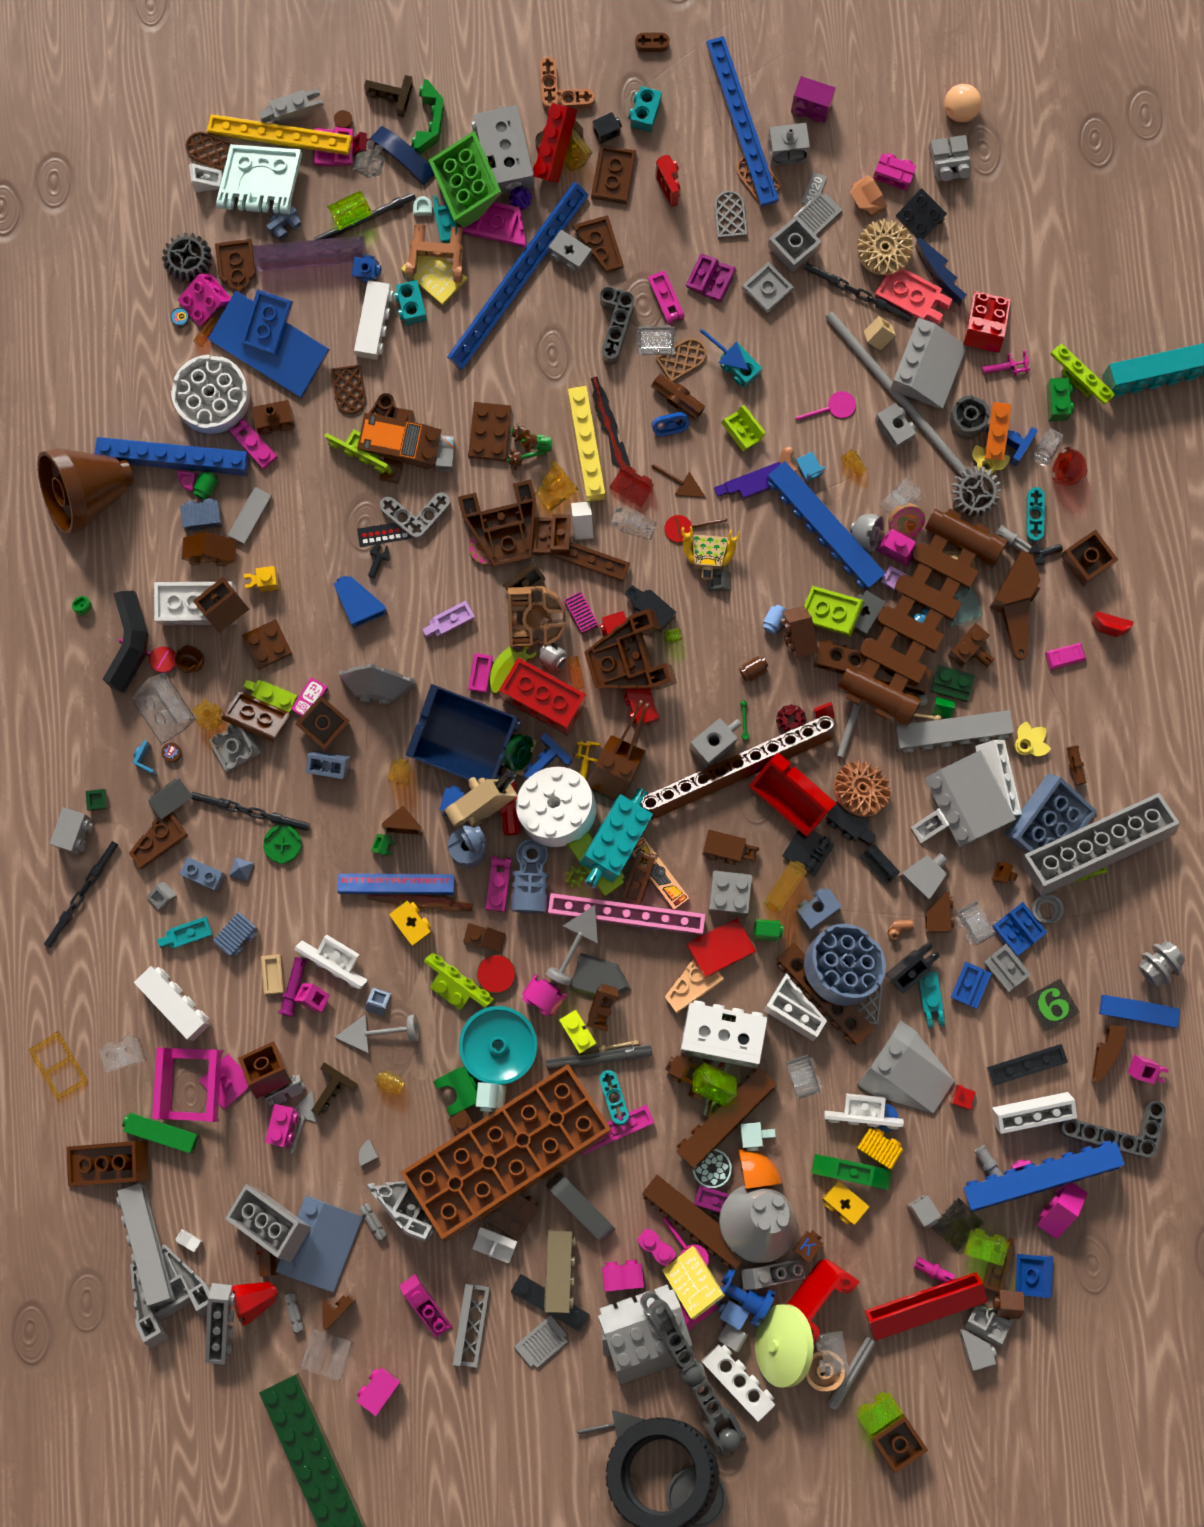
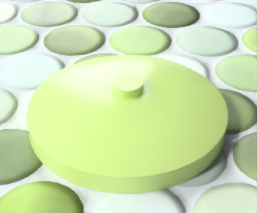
M775 1305L769 1308L765 1318H761L759 1321L761 1324L757 1328L755 1336L756 1359L761 1373L769 1383L776 1387H793L806 1377L810 1369L814 1349L813 1335L806 1317L798 1308L792 1305Z

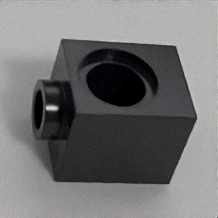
M613 112L592 121V129L600 144L620 136L622 125L619 118H615Z

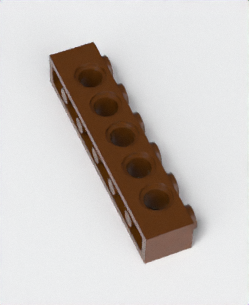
M824 640V642L820 641L819 653L816 654L813 667L844 675L848 667L861 671L866 659L860 656V651L853 650L852 646L843 645L841 647L835 645L833 641ZM837 653L841 659L834 661L831 658V654ZM849 659H858L859 665H851ZM879 667L874 678L888 685L894 675H889L886 669ZM926 669L918 686L908 681L903 690L925 695L932 670Z
M793 943L777 957V967L783 973L787 971L791 976L790 980L796 987L800 985L804 990V996L810 1002L813 1000L818 1005L816 1008L823 1016L827 1014L831 1019L830 1024L837 1031L840 1029L845 1034L843 1037L850 1045H858L874 1030V1027L853 1005H839L842 1008L840 1015H835L832 1012V1006L835 1004L827 1000H821L812 986H808L805 983V953ZM795 961L802 965V969L799 972H795L791 967ZM847 1019L854 1020V1029L850 1030L845 1026Z

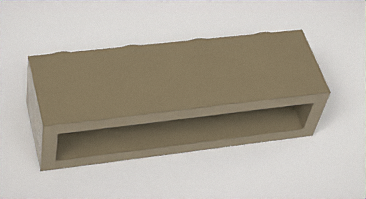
M548 1230L544 1313L568 1314L569 1309L573 1310V1297H570V1289L574 1288V1277H571V1269H574L575 1257H571V1249H575V1237L572 1236V1231Z

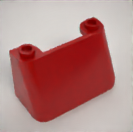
M822 1259L814 1266L786 1304L798 1308L806 1317L812 1331L813 1345L817 1341L820 1331L811 1320L834 1289L843 1294H848L860 1282L828 1259Z

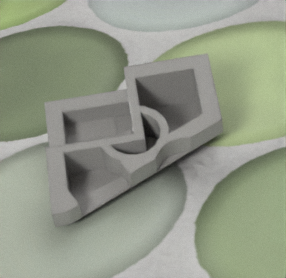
M975 1306L964 1328L1001 1347L1014 1319L996 1317V1309H993V1307Z

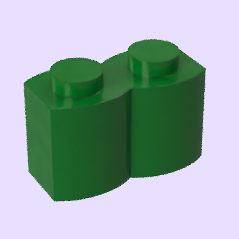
M756 919L753 940L777 942L783 936L784 926L780 925L778 920Z

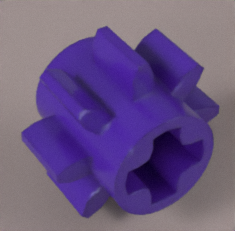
M518 186L510 192L511 196L509 199L512 206L520 207V210H523L531 204L530 200L532 197L528 188L523 189L522 186Z

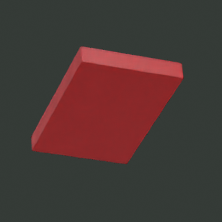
M738 918L686 943L704 978L756 953V949Z

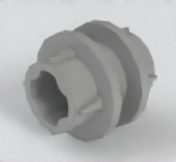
M1166 941L1162 945L1156 943L1152 946L1153 955L1148 952L1142 954L1143 961L1139 964V970L1152 985L1158 987L1162 983L1170 984L1172 982L1170 973L1177 976L1182 973L1181 966L1185 964V958L1180 950L1171 942Z

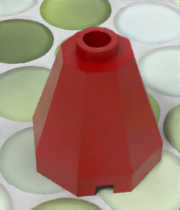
M270 1282L232 1286L233 1294H235L233 1307L238 1319L243 1318L244 1320L240 1322L241 1326L251 1323L276 1302L278 1291L275 1284L271 1285Z

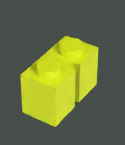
M576 1010L559 1020L579 1054L596 1045L587 1028L583 1030L585 1024Z

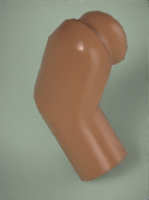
M791 447L784 448L781 451L780 464L786 461L796 472L797 468L791 463L794 450Z
M913 920L894 921L888 929V937L891 940H897L903 930H913Z

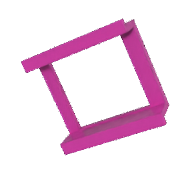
M157 1047L152 1119L219 1122L221 1057L224 1050ZM174 1058L209 1059L206 1113L171 1111Z

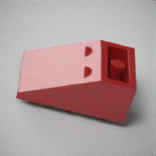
M974 291L963 345L999 353L1005 337L1011 299Z

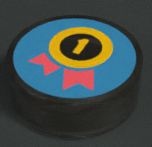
M176 308L172 311L170 318L174 326L183 328L189 324L190 316L187 310Z

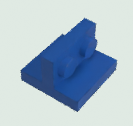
M1017 1254L1016 1292H1023L1026 1296L1051 1298L1053 1291V1256Z

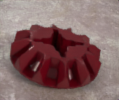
M792 704L783 706L776 716L777 726L783 733L803 726L807 721L805 711L799 706ZM796 713L795 720L797 722H792L787 726L789 719L786 716Z

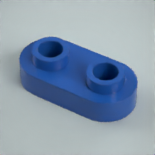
M677 412L655 418L651 426L654 434L662 437L684 432L689 427V419L685 413Z

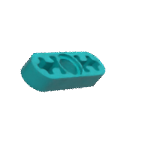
M1034 487L1029 490L1026 496V537L1030 542H1038L1044 536L1045 493L1041 488ZM1035 492L1037 493V496L1040 497L1038 498L1036 505L1033 506L1034 497L1031 496ZM1037 510L1040 513V518L1033 519L1030 516V512ZM1034 524H1037L1036 532L1040 533L1037 537L1030 533L1034 529Z
M606 1070L601 1073L599 1078L613 1123L617 1126H624L629 1122L630 1116L618 1078L613 1071ZM606 1076L614 1078L611 1080L612 1089H609L607 1082H603L606 1080ZM611 1094H619L620 1100L617 1103H611L609 1101ZM618 1107L620 1108L622 1115L626 1114L625 1116H623L622 1121H620L618 1118L615 1119V1117L618 1116L616 1111V1108Z

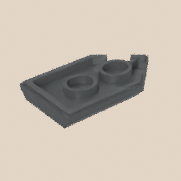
M583 953L580 954L570 991L594 998L597 988L601 984L616 987L619 995L631 989L618 964Z

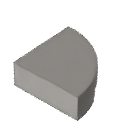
M370 1139L360 1148V1166L379 1157Z

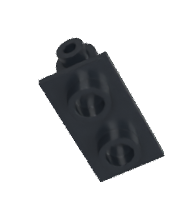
M875 844L860 856L885 885L900 873Z

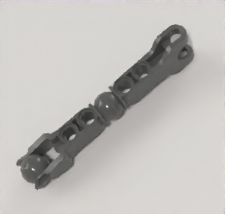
M646 1292L642 1295L640 1304L672 1359L677 1363L676 1366L680 1369L681 1380L690 1388V1392L704 1417L702 1426L713 1442L717 1454L723 1456L724 1452L732 1453L740 1447L741 1441H746V1435L741 1430L735 1415L721 1405L713 1388L707 1383L708 1380L704 1377L703 1365L695 1359L669 1305L654 1292ZM654 1298L655 1301L648 1307L647 1300ZM677 1335L676 1341L670 1343L671 1338ZM686 1352L685 1358L680 1360V1355ZM704 1386V1390L698 1393L699 1388ZM714 1403L713 1407L707 1410L709 1404ZM723 1417L728 1419L732 1427L722 1428L716 1436L713 1430L716 1422H720Z

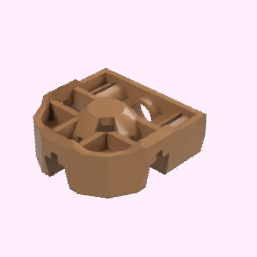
M544 586L508 588L510 646H530L536 643L550 645L558 640L566 626V607L558 594ZM531 591H542V602H531ZM524 610L522 614L523 624L517 625L516 611ZM563 613V619H552L551 614ZM545 617L548 620L542 625L540 621ZM532 630H543V638L533 639Z

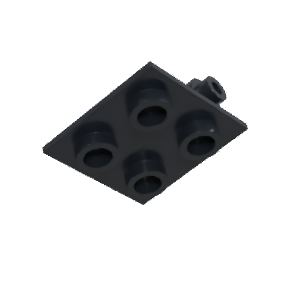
M922 188L896 214L918 239L919 237L924 239L938 223L941 224L945 220L944 217L947 215Z
M798 830L782 857L815 877L835 844L830 842L829 838L822 837L814 831L806 837Z

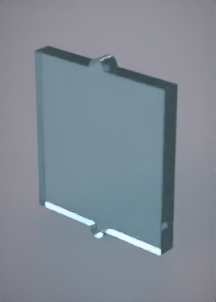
M972 587L970 590L963 589L955 593L953 599L962 604L953 621L949 620L951 627L983 616L978 604L979 599H976Z

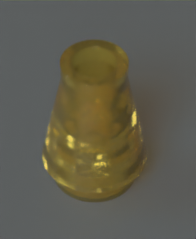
M852 448L840 458L843 461L842 464L856 473L858 477L867 470L857 451L854 452Z

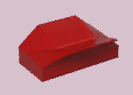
M1096 611L1091 623L1098 632L1119 637L1130 631L1134 621Z

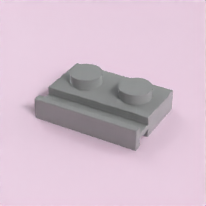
M1007 943L984 961L1008 992L1031 975Z

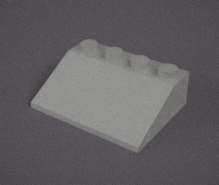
M918 317L890 390L942 410L967 346L963 345V342L937 324Z
M981 750L925 778L941 812L950 824L949 828L959 847L968 845L1016 820Z

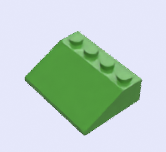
M475 131L429 160L454 221L463 228L480 219L502 193Z

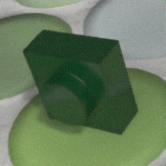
M106 789L86 791L88 811L108 809Z

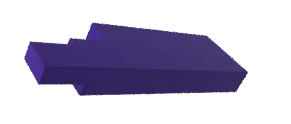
M780 462L714 487L717 497L726 493L731 495L740 492L744 500L770 490L767 485V476L780 465Z

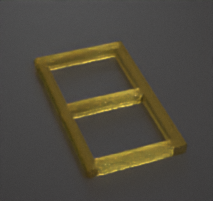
M56 1031L53 1035L28 1049L57 1100L81 1085L88 1083L59 1031ZM58 1037L68 1057L45 1071L34 1051ZM71 1060L82 1080L59 1094L48 1074Z

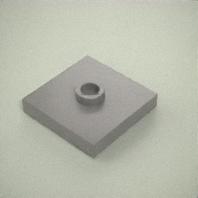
M769 262L741 287L766 313H769L794 290V287Z

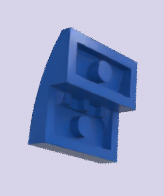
M1024 902L991 927L1003 944L1007 943L1016 956H1019L1047 933L1046 929L1034 917Z

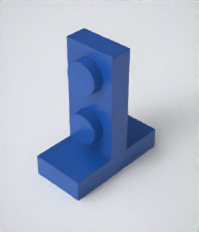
M989 425L985 430L987 433L989 432ZM1031 427L1024 439L1018 432L1008 430L1006 444L1017 450L1010 461L1012 465L1017 466L1037 434V429Z
M545 732L540 737V741L549 750H544L537 757L539 760L534 765L531 763L524 770L525 774L523 775L524 779L527 780L536 772L545 769L556 757L566 767L573 762V759Z

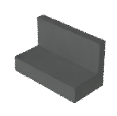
M178 776L148 797L147 801L158 816L163 819L193 796Z

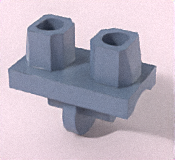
M291 207L290 214L274 213L272 209L271 211L274 215L269 218L271 223L267 225V228L272 237L275 236L282 241L288 235L284 229L285 227L290 225L293 230H297L302 224L294 207Z

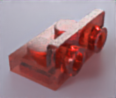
M621 465L619 473L610 485V489L640 507L643 506L654 487L650 478L644 475L641 477L636 473L635 469Z

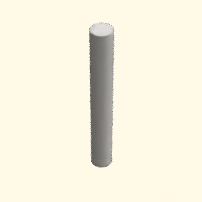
M853 704L836 755L839 758H844L861 704Z

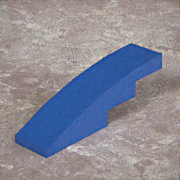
M1101 995L1099 1014L1129 1021L1178 1028L1180 1009L1144 1001Z

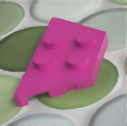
M493 202L480 219L465 228L459 227L463 229L462 234L524 248L527 246L520 207Z

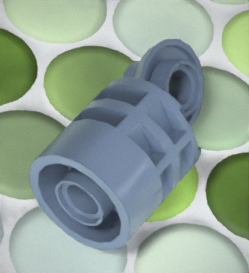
M462 826L463 828H459L451 834L448 841V850L457 865L463 868H473L485 859L487 850L485 842L487 840L479 826L475 828ZM467 845L469 851H464L463 847Z
M526 839L521 842L516 852L520 871L512 872L515 880L512 883L514 893H511V911L519 913H547L548 895L546 890L549 889V885L546 884V879L549 878V873L543 872V865L548 857L547 848L533 839ZM530 850H535L538 853L537 857L533 860L527 858V853Z

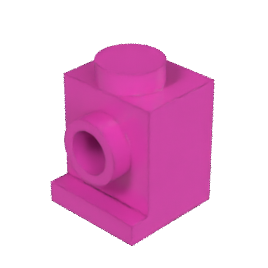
M302 983L294 1001L302 1004L312 1012H322L327 1006V1000L330 995L314 984Z

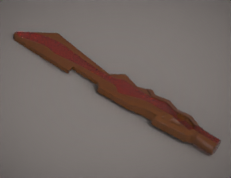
M369 894L367 896L368 900L399 905V901L406 902L408 900L409 903L414 902L420 908H442V911L465 910L472 912L473 904L463 903L456 897L449 898L446 895Z

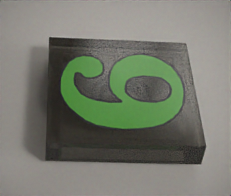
M1061 978L1026 996L1044 1031L1080 1013Z

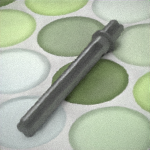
M632 1045V1047L552 1058L546 1060V1067L548 1071L561 1069L567 1064L572 1068L627 1059L636 1060V1058L651 1056L652 1048L651 1045L635 1047Z

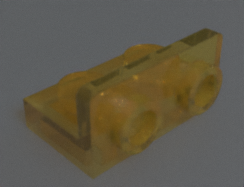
M574 128L564 160L565 165L570 171L584 167L593 153Z

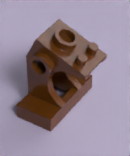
M682 1053L680 1056L676 1055L675 1058L671 1056L665 1068L668 1071L667 1074L671 1075L670 1079L677 1083H680L682 1080L690 1084L692 1087L688 1095L702 1101L719 1065L704 1060L702 1066L699 1067L691 1062L692 1058ZM690 1067L698 1071L694 1081L685 1077Z

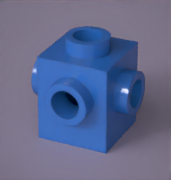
M364 255L363 258L354 257L352 276L356 279H361V282L367 283L368 280L378 281V276L381 275L382 271L380 262L371 255Z

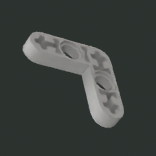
M437 493L415 517L392 497H384L380 502L383 514L414 539L422 538L450 506L449 496L445 493ZM445 498L446 504H440L438 507V511L440 512L437 513L435 508L439 504L438 499L443 500ZM392 503L393 509L396 510L395 514L390 508L385 510L384 504ZM431 511L435 516L432 520H426L424 514ZM401 513L407 514V521L399 522L397 520L398 515ZM412 519L414 520L412 521V525H414L416 528L420 526V533H413L414 530L409 525Z

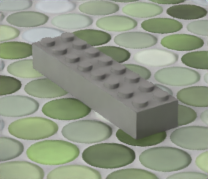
M1157 793L1024 854L1022 866L1040 895L1043 896L1175 835L1180 823L1160 793Z

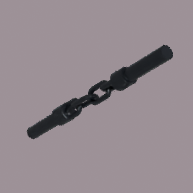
M809 263L805 265V270L828 281L829 284L841 290H849L855 293L857 298L865 302L871 301L875 303L876 308L886 310L907 322L910 321L912 315L888 304L887 301L881 298L877 300L872 297L870 292L861 288L855 289L849 286L846 280L834 274L831 275ZM840 281L846 283L844 285L845 288L838 285ZM860 291L869 295L867 299L859 296Z
M196 792L191 793L193 796L192 800L215 805L220 809L232 812H245L254 818H267L272 823H281L307 831L310 823L284 817L282 814L275 812L269 814L263 809L243 807L237 802L224 798L218 799ZM230 804L236 805L235 809L229 808ZM253 810L260 811L261 816L251 813H253Z
M112 841L98 863L93 866L85 879L84 886L74 895L68 910L63 911L58 923L45 941V946L51 948L65 925L72 919L73 916L71 914L81 905L89 887L95 884L104 871V866L118 847L117 843ZM91 875L95 877L92 883L91 880H89ZM79 895V897H82V898L80 899V901H79L78 904L76 905V903H73V902L75 901V899H76L77 896Z

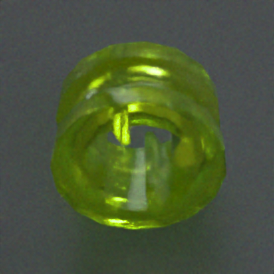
M672 629L664 632V636H667L666 643L681 640L682 636L679 634L681 629Z

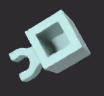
M760 1122L740 1124L742 1148H747V1151H759L758 1147L763 1146L762 1138L776 1137L775 1129L761 1130Z

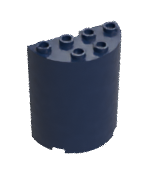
M431 684L406 756L467 780L475 777L477 782L480 778L499 780L502 777L500 774L501 770L505 767L504 754L506 747L516 732H518L522 721L517 716Z

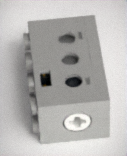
M517 105L474 114V121H471L472 132H476L487 160L490 162V167L502 192L500 195L508 194L518 186H522L523 189L534 188L532 167Z

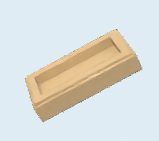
M281 954L261 956L264 995L283 994L284 983Z

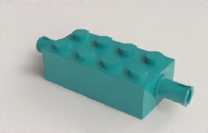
M638 788L632 800L621 794L617 797L580 860V864L592 870L585 880L586 885H589L593 880L590 885L591 888L597 887L601 877L611 883L615 881L653 814L641 807L642 799L648 795L646 791L641 795L643 789Z

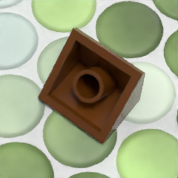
M404 806L382 822V828L385 832L423 835L424 833L419 823Z

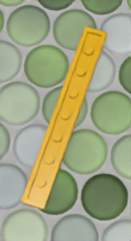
M210 114L207 133L212 135L342 155L350 154L353 140L350 135Z

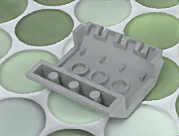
M668 1285L654 1289L655 1294L671 1308L676 1322L694 1354L691 1338L674 1289L669 1290ZM645 1293L636 1295L637 1302L635 1303L632 1297L617 1302L618 1309L616 1310L613 1304L600 1308L601 1315L598 1316V1320L607 1341L619 1385L677 1364L672 1359L640 1304V1299ZM654 1298L647 1300L648 1307L655 1301ZM677 1335L671 1338L670 1343L676 1341ZM686 1352L680 1355V1360L685 1358Z

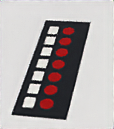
M395 523L357 529L360 547L412 539L409 534Z

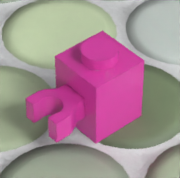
M1134 1054L1128 1073L1137 1080L1154 1084L1156 1080L1164 1083L1165 1079L1159 1077L1161 1072L1168 1073L1169 1069L1160 1066L1152 1059Z

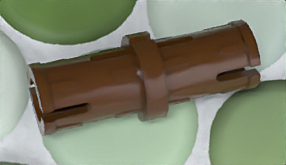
M1079 746L1066 748L1070 761L1068 766L1072 770L1074 785L1086 784L1083 770L1084 762L1081 761Z

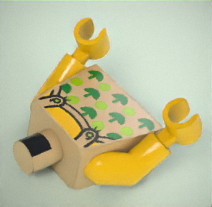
M691 526L689 533H684V527L681 528L682 535L684 536L683 552L689 563L694 564V569H702L701 579L712 580L713 570H721V566H726L734 556L737 545L736 541L740 537V532L738 531L737 537H732L731 529L728 537L693 535Z

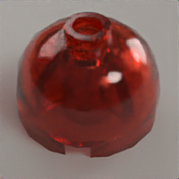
M1065 447L1066 451L1064 453L1060 452L1054 462L1052 472L1056 473L1055 478L1052 477V480L1060 485L1071 486L1085 478L1088 472L1087 462L1081 452L1071 447Z

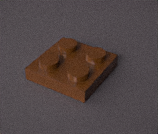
M276 619L242 635L258 670L292 655L291 649Z

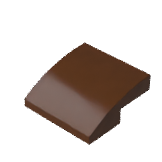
M552 514V517H534L533 555H549L569 551L571 514Z

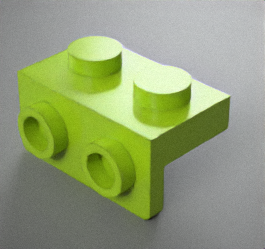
M745 405L721 422L743 452L758 444L766 435L762 426L759 425Z

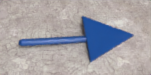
M700 329L704 336L726 353L718 363L748 370L737 341L728 351L706 331Z

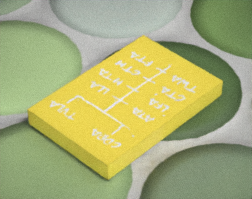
M418 256L417 271L414 273V279L412 280H417L418 285L443 306L467 281V277L463 274L462 282L455 283L453 281V265L445 258ZM406 264L401 268V271L404 273L406 269Z
M694 1246L662 1269L690 1318L693 1320L725 1296Z

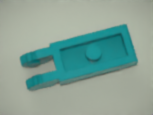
M432 195L441 243L448 244L450 243L451 228L456 227V222L451 215L445 198L444 202L446 205L439 206L438 197Z
M937 971L929 972L918 981L927 1027L933 1028L930 1012L937 1011L939 1025L945 1026Z

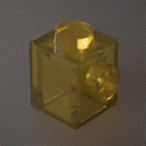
M400 758L397 761L392 760L387 777L388 781L408 786L412 772V766L408 764L409 761Z

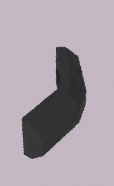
M135 591L113 593L124 629L123 643L102 679L111 688L122 693L126 692L147 652L149 634Z

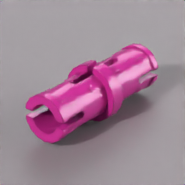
M919 1256L916 1261L923 1266L914 1263V1269L928 1274L931 1279L936 1278L943 1283L951 1281L945 1278V1276L952 1280L954 1279L955 1274Z

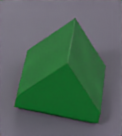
M936 697L932 716L940 715L944 719L951 718L955 701Z

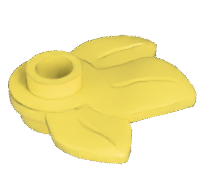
M976 445L973 449L972 456L977 463L978 469L980 470L983 465H987L989 470L992 471L991 475L994 471L1003 470L1009 463L1010 456L1004 455V461L985 459L986 447L983 449Z
M1028 722L1021 724L1017 730L1018 739L1014 745L1016 752L1023 756L1032 754L1036 757L1047 754L1051 750L1047 744L1043 743L1047 729L1044 727L1031 729ZM1021 743H1025L1027 749H1022Z

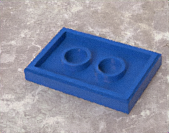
M257 289L240 343L277 355L294 301Z

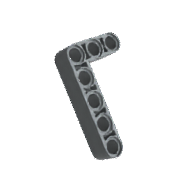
M1159 1101L1147 1103L1144 1107L1138 1136L1075 1119L1061 1121L1059 1131L1065 1137L1100 1146V1143L1105 1142L1103 1137L1106 1133H1109L1112 1137L1111 1143L1117 1142L1120 1152L1150 1158L1157 1152L1166 1108ZM1153 1105H1156L1159 1109V1113L1156 1116L1151 1113ZM1068 1122L1074 1127L1073 1132L1070 1134L1065 1130V1125ZM1149 1124L1154 1126V1133L1152 1135L1148 1134L1146 1130ZM1086 1128H1090L1093 1132L1090 1139L1084 1135ZM1125 1138H1128L1131 1142L1129 1149L1123 1146ZM1145 1143L1150 1146L1148 1154L1142 1151V1146Z

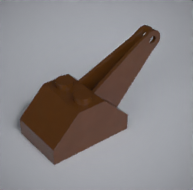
M1024 550L1016 558L990 605V608L995 611L1002 612L1013 656L1016 660H1024L1028 655L1029 606L1040 590L1038 584L1041 581L1033 555Z
M643 700L639 701L621 739L613 735L610 736L588 782L592 791L614 801L620 794L626 796L646 753V750L637 747V742L650 703H646L641 713L631 744L624 741L643 704Z

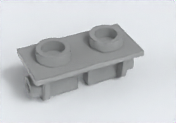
M300 1074L296 1076L291 1075L292 1083L265 1095V1099L270 1107L287 1101L286 1093L289 1094L290 1098L303 1093L306 1087L301 1082Z

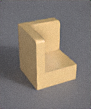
M880 316L864 330L867 342L879 350H882L896 336L892 324Z

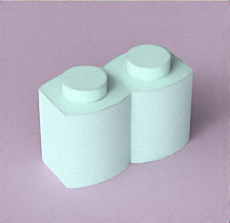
M478 1082L476 1107H480V1111L494 1112L504 1106L507 1086Z

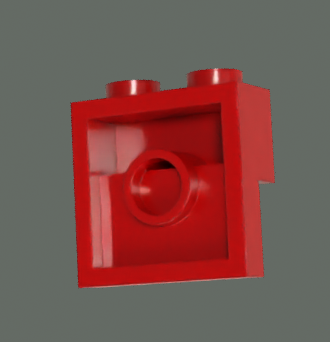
M663 155L656 161L655 177L670 206L674 207L678 205V197H680L679 190L681 188L677 180L679 167L675 160L672 161L670 155Z

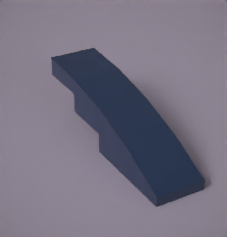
M919 237L915 248L923 264L942 290L960 306L965 301L967 294L955 285L958 277L946 268L948 260Z

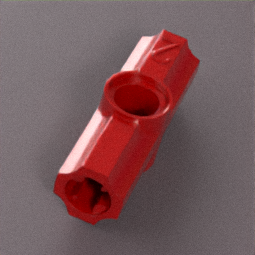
M516 779L511 783V786L513 787L515 792ZM517 797L500 809L504 835L521 834L516 811Z

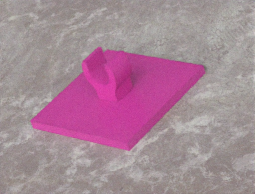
M229 1054L221 1060L219 1104L224 1109L249 1088L242 1068ZM208 1072L199 1080L206 1089L208 1087Z

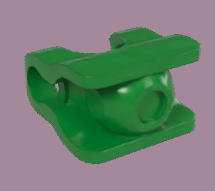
M465 1066L459 1067L433 1082L436 1089L451 1086L457 1093L455 1103L446 1109L449 1116L456 1115L464 1109L466 1110L476 1105L478 1081L467 1071Z

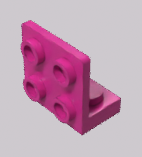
M198 274L178 298V301L196 324L202 327L219 307H226L231 297L212 274Z

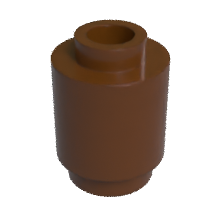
M757 655L742 664L739 671L746 682L749 680L753 681L767 672L768 663L764 657L760 658Z

